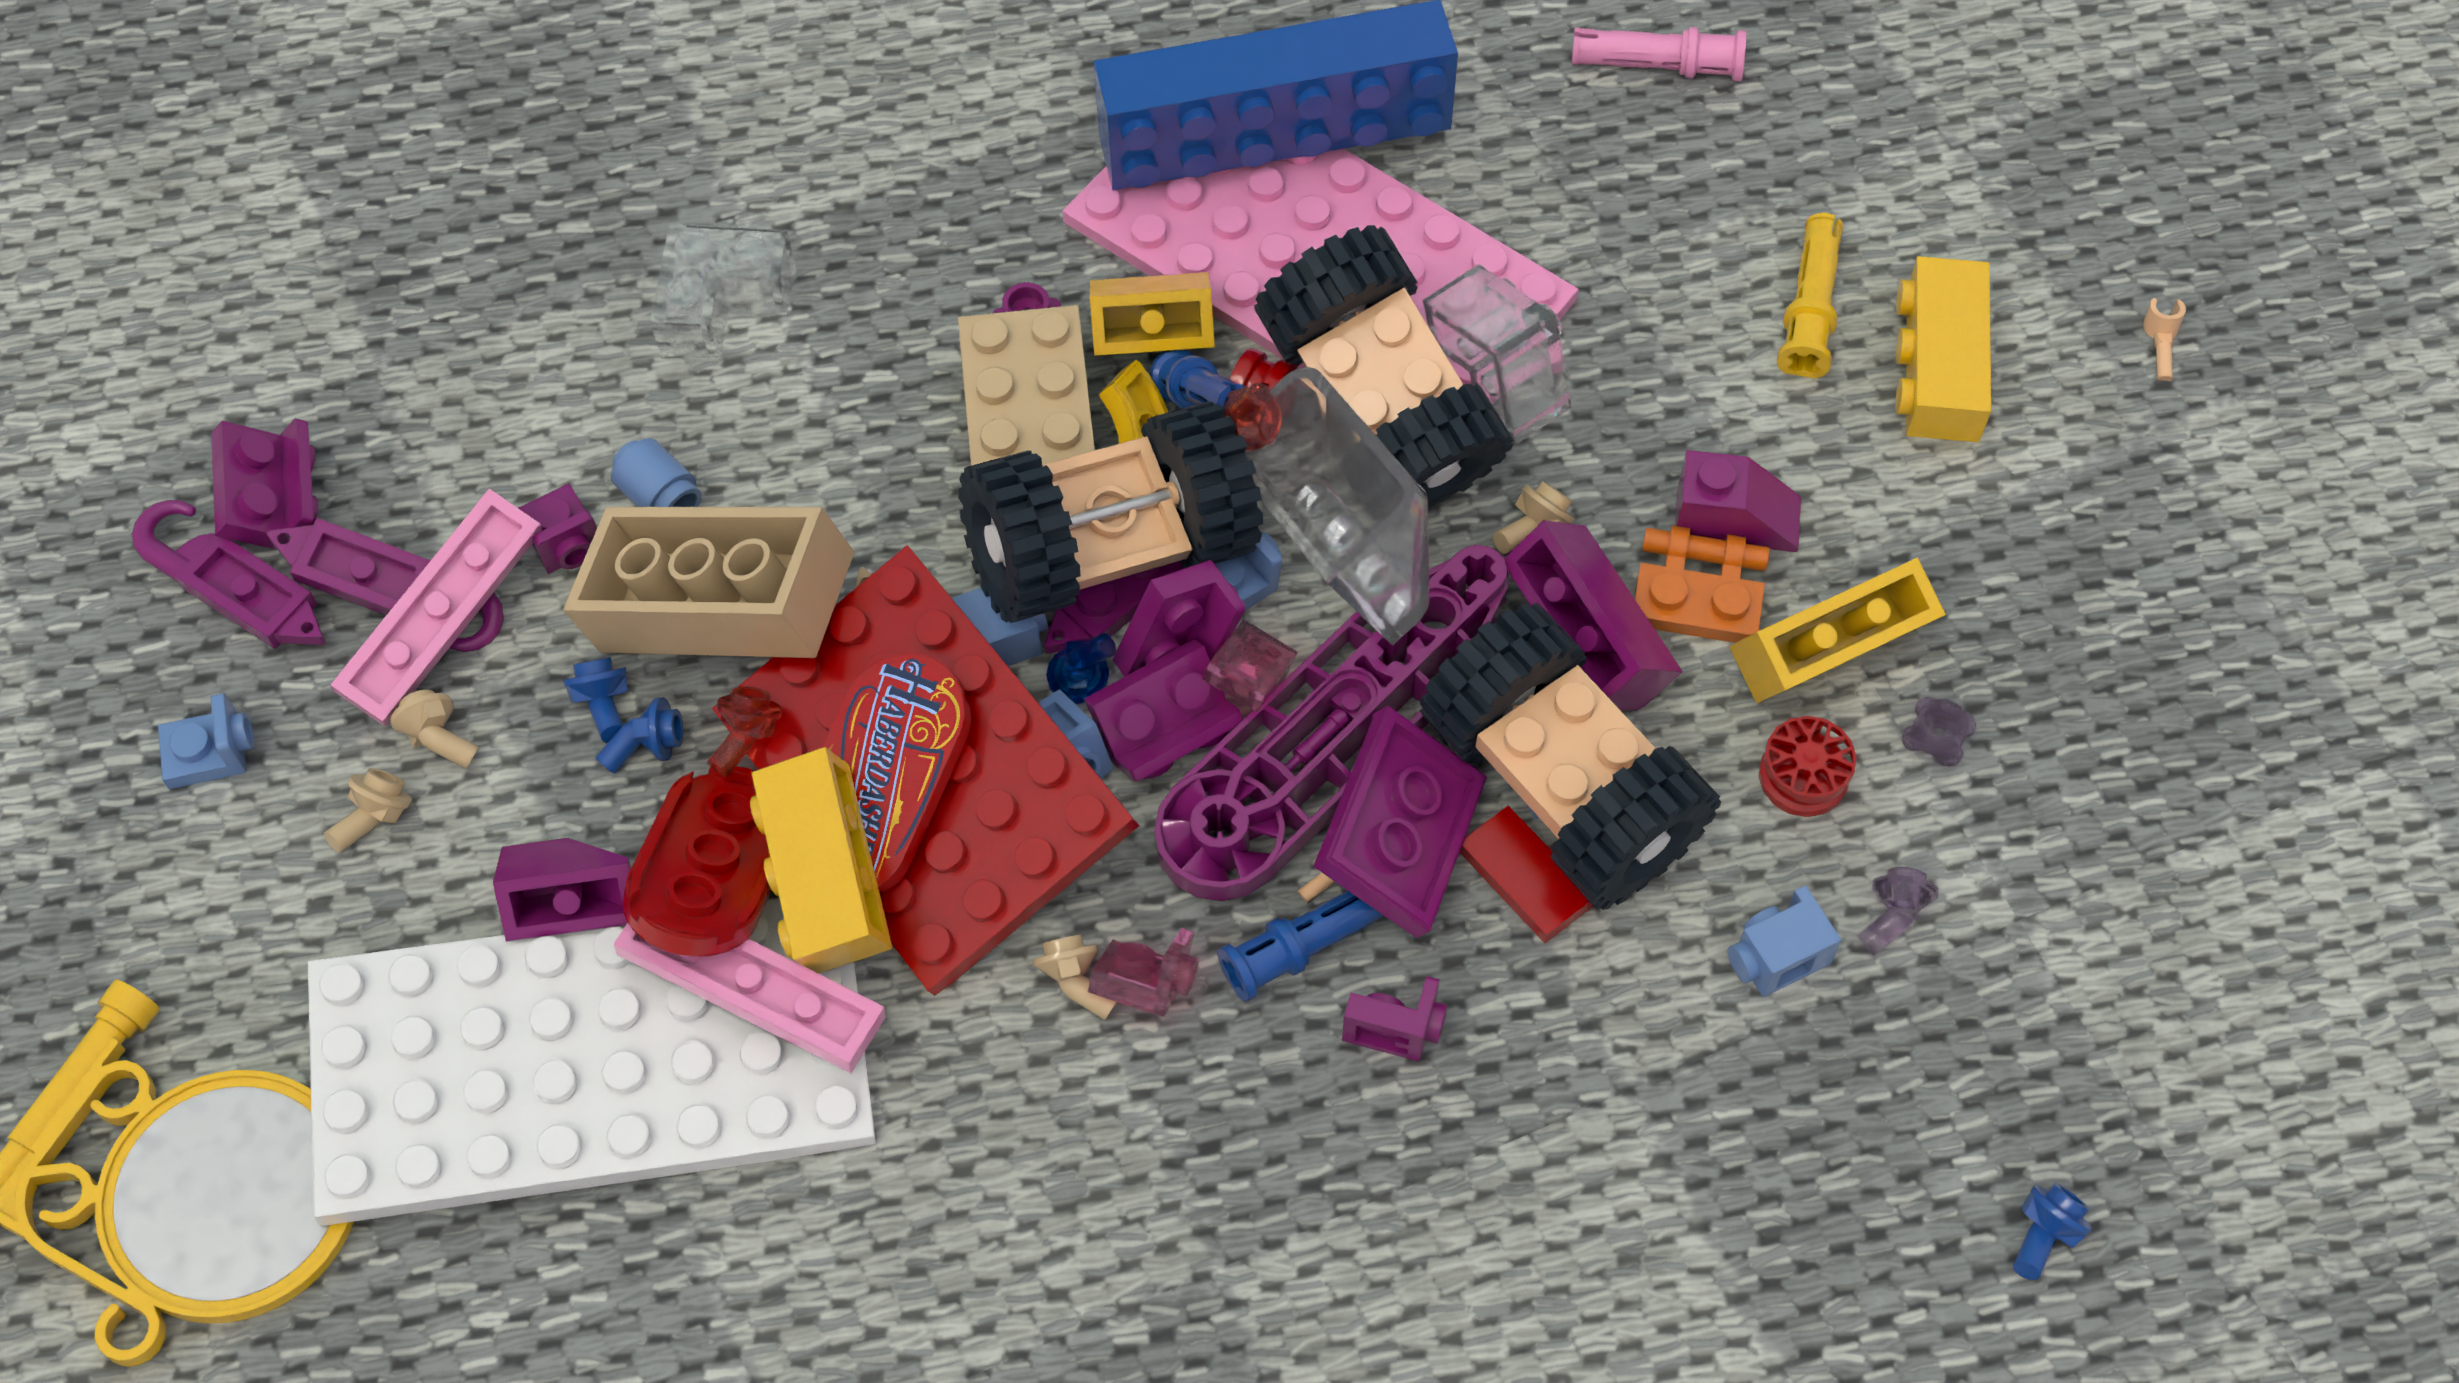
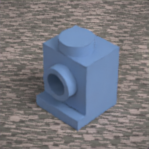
M1805 885L1794 891L1787 909L1780 912L1778 907L1774 906L1750 918L1743 927L1744 931L1740 942L1728 947L1727 954L1730 964L1739 979L1744 983L1753 981L1762 997H1765L1830 965L1842 940Z

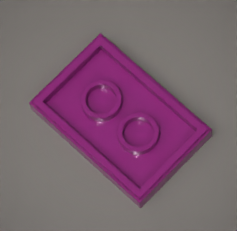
M1387 705L1376 712L1372 719L1313 867L1414 937L1418 938L1430 932L1487 776L1468 762L1465 763L1457 754Z

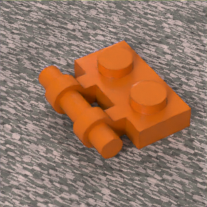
M1674 525L1671 526L1670 531L1646 527L1642 551L1666 555L1665 566L1640 563L1634 599L1655 630L1737 643L1759 631L1765 583L1740 579L1741 568L1766 572L1770 547L1746 544V537L1727 534L1726 540L1691 535L1690 528ZM1692 559L1722 564L1720 575L1684 570L1685 560Z

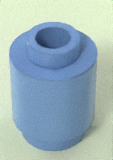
M646 438L640 441L628 442L616 453L612 463L611 482L636 507L699 506L702 494L696 487L695 477L655 439Z

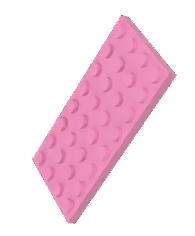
M1346 149L1328 151L1313 157L1301 156L1268 162L1258 167L1246 166L1212 172L1202 177H1185L1157 182L1141 188L1130 187L1112 190L1106 166L1062 211L1064 223L1148 276L1208 272L1211 285L1213 316L1284 360L1254 309V305L1258 304L1255 300L1258 293L1266 291L1264 285L1270 278L1279 277L1282 274L1280 269L1288 262L1296 263L1303 258L1302 252L1312 246L1316 250L1324 245L1325 239L1337 235L1338 238H1341L1347 230L1358 227L1362 231L1367 225H1375L1377 229L1383 227L1418 282L1416 284L1418 287L1416 294L1410 296L1460 380L1463 384L1471 383L1473 387L1476 384L1480 385L1489 400L1496 395L1577 301L1579 291L1575 286ZM1304 363L1297 366L1298 370L1312 378Z

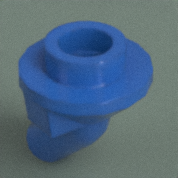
M611 657L574 664L575 677L563 679L571 703L588 702L601 740L605 743H608L619 729L624 726L612 696L628 692L626 667L613 669Z
M665 697L653 699L639 718L632 719L619 729L599 752L596 759L606 769L616 773L641 744L659 761L671 759L672 748L680 747L683 742L684 729L680 711L678 709H671Z
M2054 1183L2049 1190L2039 1185H2034L2021 1207L2024 1214L2034 1222L2030 1226L2014 1261V1271L2025 1279H2038L2057 1238L2074 1248L2091 1232L2092 1226L2083 1218L2089 1211V1207L2075 1194L2058 1183Z

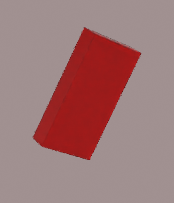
M1509 805L1465 837L1460 854L1544 944L1593 907L1587 898L1552 861L1550 855L1553 852Z

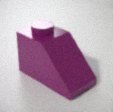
M1686 450L1677 489L1675 526L1690 528L1691 535L1726 540V536L1729 534L1746 537V544L1770 547L1771 550L1798 552L1801 496L1750 457Z
M570 838L503 846L493 879V887L505 940L513 941L626 925L628 922L623 911V897L626 879L631 869L629 858Z

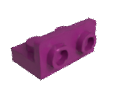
M294 418L285 430L278 435L222 420L211 432L215 536L276 549L267 536L268 531L314 525L317 518L318 500L316 496L312 495L311 472L315 463V449L309 444L308 422ZM284 539L280 544H287L290 539Z
M1212 560L1152 579L1112 661L1125 677L1195 639L1204 645L1213 669H1215L1245 612V604L1240 599L1236 589L1228 583Z
M1195 639L1084 699L1091 717L1098 727L1111 761L1133 781L1151 779L1164 774L1173 766L1175 760L1191 751L1218 744L1228 735L1229 730L1235 728L1243 720L1240 709L1226 700L1204 645Z

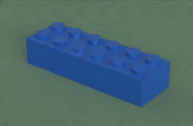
M1441 0L1094 60L1099 138L1112 190L1130 187L1141 188L1157 182L1185 177H1202L1212 172L1246 166L1258 167L1273 161L1301 156L1313 157L1328 151L1356 146H1373L1384 141L1411 136H1429L1439 131L1450 130L1452 128L1458 51Z

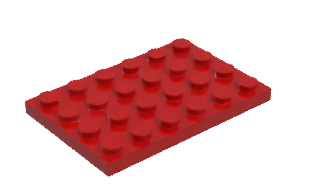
M906 545L835 605L816 658L772 657L717 703L712 710L757 769L760 770L820 749L853 681L868 666L882 658L900 653L923 654L944 664L957 677L965 691L966 700L970 706L972 719L968 738L908 871L897 885L884 894L879 892L891 944L927 991L935 996L960 978L1140 825L919 557Z

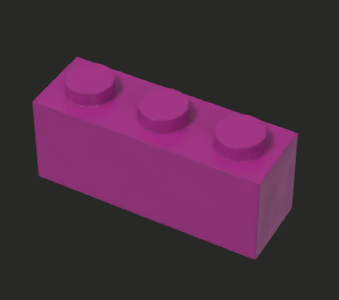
M1543 520L1504 558L1507 570L1530 606L1534 603L1540 604L1585 652L1586 664L1580 668L1619 710L1637 711L1645 707L1683 672L1586 525Z

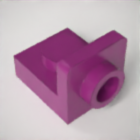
M570 483L518 507V509L541 524L542 531L532 537V546L548 574L560 568L574 569L582 565L597 526L590 512L582 506Z
M1426 976L1417 1010L1405 1007L1404 1003L1399 999L1387 994L1371 993L1363 996L1350 993L1343 1019L1342 1041L1420 1062L1425 1041L1438 1044L1447 1013L1448 1004L1437 1002L1440 979Z

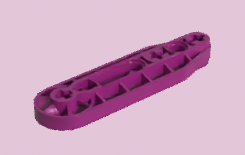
M1483 545L1465 547L1450 560L1369 599L1171 788L1158 807L1154 837L1160 866L1175 886L1197 898L1226 901L1248 896L1269 882L1333 818L1351 774L1344 766V763L1362 747L1375 713L1387 705L1398 711L1412 697L1420 701L1422 696L1429 693L1425 688L1430 679L1439 671L1438 668L1445 659H1451L1459 652L1456 648L1466 638L1471 641L1478 633V628L1488 621L1491 624L1496 622L1506 602L1509 581L1505 560L1498 551ZM1466 584H1467V585L1470 586V587L1466 590V593H1465V587H1466ZM1396 607L1398 608L1374 633L1363 628L1370 620ZM1437 621L1447 625V627L1432 629L1425 626L1424 623ZM1349 642L1356 649L1331 675L1320 669L1346 643ZM1404 658H1405V665H1403L1402 663H1400ZM1305 683L1314 690L1288 716L1277 711ZM1420 711L1409 720L1420 729L1429 724ZM1327 717V720L1312 735H1310L1304 742H1301ZM1262 724L1271 731L1244 759L1233 753ZM1338 731H1341L1320 753H1318L1315 756V753L1332 736H1334ZM1292 751L1294 756L1285 765L1281 763ZM1300 763L1306 765L1296 776L1291 773ZM1218 766H1221L1224 770L1216 769V768H1217ZM1326 781L1339 787L1340 789L1311 818L1299 808ZM1268 788H1269L1270 790H1272L1273 792H1275V794L1272 795V793L1268 790ZM1247 797L1257 801L1245 807L1241 803ZM1285 824L1297 831L1286 843ZM1217 829V838H1212L1208 835L1210 831ZM1222 829L1230 831L1231 835L1223 838ZM1262 835L1277 838L1275 848L1271 854L1248 851L1249 840ZM1237 868L1239 878L1230 880L1227 871Z

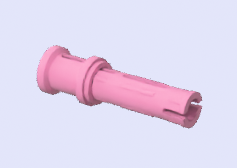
M1575 27L1572 64L1679 70V75L1685 76V79H1693L1696 73L1730 75L1732 81L1741 82L1745 60L1746 30H1737L1735 35L1700 33L1698 27H1689V30L1683 29V34H1657Z

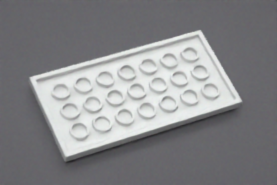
M780 898L768 899L757 927L749 939L790 959L782 947L778 934V922L784 919ZM626 925L506 941L504 935L308 961L314 1218L320 1226L762 1163L876 1144L866 1055L864 1052L853 1072L849 1073L618 956L614 942ZM855 962L820 973V975L858 993Z

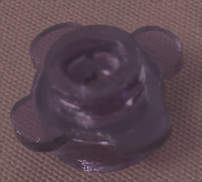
M1934 697L1920 699L1915 706L1917 717L1913 725L1903 730L1901 736L1903 745L1910 751L1922 750L1935 756L1943 766L1957 765L1964 755L1961 746L1965 738L1972 736L1976 730L1977 725L1974 717L1952 700L1936 699ZM1936 727L1942 728L1945 734L1938 736L1934 733L1933 729Z

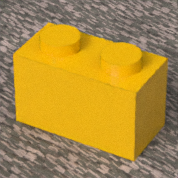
M1208 272L1090 280L1094 356L1215 347L1211 285Z

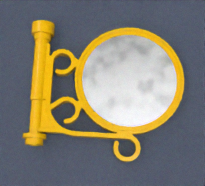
M115 979L98 1001L101 1009L95 1016V1023L8 1135L9 1141L0 1152V1226L28 1241L34 1249L50 1262L146 1316L148 1332L145 1339L138 1346L127 1350L115 1348L112 1342L116 1326L126 1316V1313L117 1304H111L101 1313L95 1325L94 1338L98 1349L113 1363L130 1367L139 1366L151 1360L160 1351L166 1337V1325L161 1312L190 1322L208 1324L228 1323L259 1316L292 1300L316 1281L333 1262L342 1249L354 1221L320 1226L314 1218L311 1089L279 1074L257 1070H230L200 1076L184 1082L156 1099V1087L148 1073L137 1063L127 1060L118 1061V1059L126 1050L121 1045L124 1040L130 1039L136 1030L144 1032L160 1011V1007L136 988ZM125 1078L138 1080L139 1092L129 1105L112 1109L99 1101L114 1082ZM92 1109L106 1123L115 1126H126L107 1156L98 1185L81 1166L72 1163L52 1164ZM69 1180L81 1183V1197L71 1209L57 1213L42 1210L39 1213V1218L49 1227L65 1230L84 1224L95 1214L97 1235L101 1249L117 1277L128 1287L127 1290L56 1250L42 1240L33 1219V1199L38 1185Z

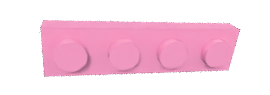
M488 489L331 683L330 686L333 691L381 725L387 727L390 723L391 715L398 708L399 702L408 694L415 692L533 544L532 537L542 531L541 524L491 489Z
M627 923L614 942L618 956L849 1073L853 1072L886 1018L884 1006L750 939L737 948L725 953L700 957L684 956L661 950L649 944L638 936Z

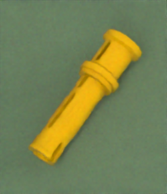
M1816 213L1806 220L1796 298L1785 309L1783 324L1787 330L1786 343L1779 348L1777 355V365L1786 374L1817 379L1827 374L1831 367L1832 356L1827 349L1829 336L1835 332L1838 316L1832 306L1831 299L1844 225L1842 220L1838 219L1834 222L1833 228L1835 215L1830 213Z

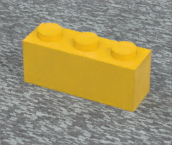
M1917 256L1910 280H1900L1896 298V314L1905 315L1907 318L1906 328H1900L1896 344V363L1906 365V378L1899 379L1895 411L1896 414L1906 415V436L1979 442L1991 414L1990 262Z
M1917 557L1768 626L1729 646L1757 704L1946 614Z
M823 747L751 772L756 796L751 797L750 807L756 826L766 836L770 857L764 860V871L771 890L780 898L784 919L778 922V934L787 956L820 974L893 949L849 764L828 748Z

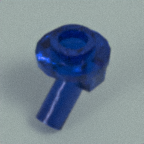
M1102 633L1087 642L1067 641L1066 648L1056 653L1048 663L1046 678L1049 689L1053 693L1060 689L1075 704L1085 703V698L1107 687L1110 674L1106 660L1116 653V644L1111 636Z

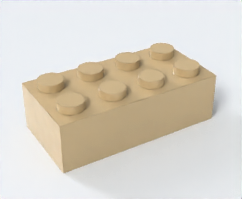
M1078 305L958 317L971 465L1027 450L1032 451V454L1037 453L1042 458V465L1095 451Z
M606 507L563 611L600 653L816 658L852 561L854 550L822 507Z

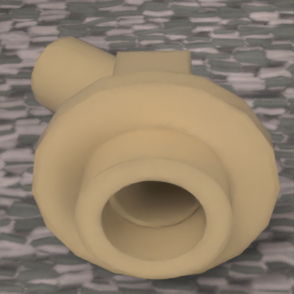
M1544 481L1540 483L1537 489L1525 484L1515 506L1526 515L1493 534L1495 547L1502 554L1511 552L1543 520L1572 524L1575 517L1568 513L1567 509L1573 501Z
M432 690L415 691L405 696L391 715L390 723L392 728L398 733L407 735L413 747L425 746L465 769L468 768L479 748L444 729L454 710V703L449 695L435 693Z
M369 768L366 775L353 774L348 780L350 787L348 798L358 808L324 832V837L332 849L341 853L372 831L380 821L388 823L397 822L402 811L408 808L412 802L411 796L402 792L405 782L401 778L376 768Z
M1081 935L1043 943L1045 956L1033 959V966L1058 981L1062 992L1071 1000L1106 1020L1119 997L1084 976L1099 952L1098 946H1084Z

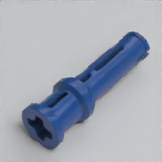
M1169 350L1161 352L1152 363L1150 368L1151 379L1157 386L1162 398L1173 402L1176 406L1187 408L1205 402H1213L1214 405L1219 404L1225 408V417L1231 415L1234 421L1237 419L1243 423L1252 416L1255 409V398L1250 389L1219 375L1217 369L1210 361L1195 356L1186 350Z
M1346 891L1291 921L1286 918L1281 920L1276 918L1266 923L1265 932L1237 947L1227 944L1219 948L1217 951L1218 960L1229 984L1238 997L1246 1002L1257 996V988L1287 972L1293 976L1303 972L1305 966L1309 965V957L1374 923V921L1384 917V915L1351 892Z

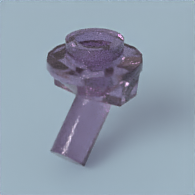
M1908 867L1888 869L1887 875L1877 877L1872 881V891L1888 910L1856 936L1874 956L1905 932L1913 923V920L1919 919L1920 910L1938 899L1939 888L1927 881V874L1923 871Z

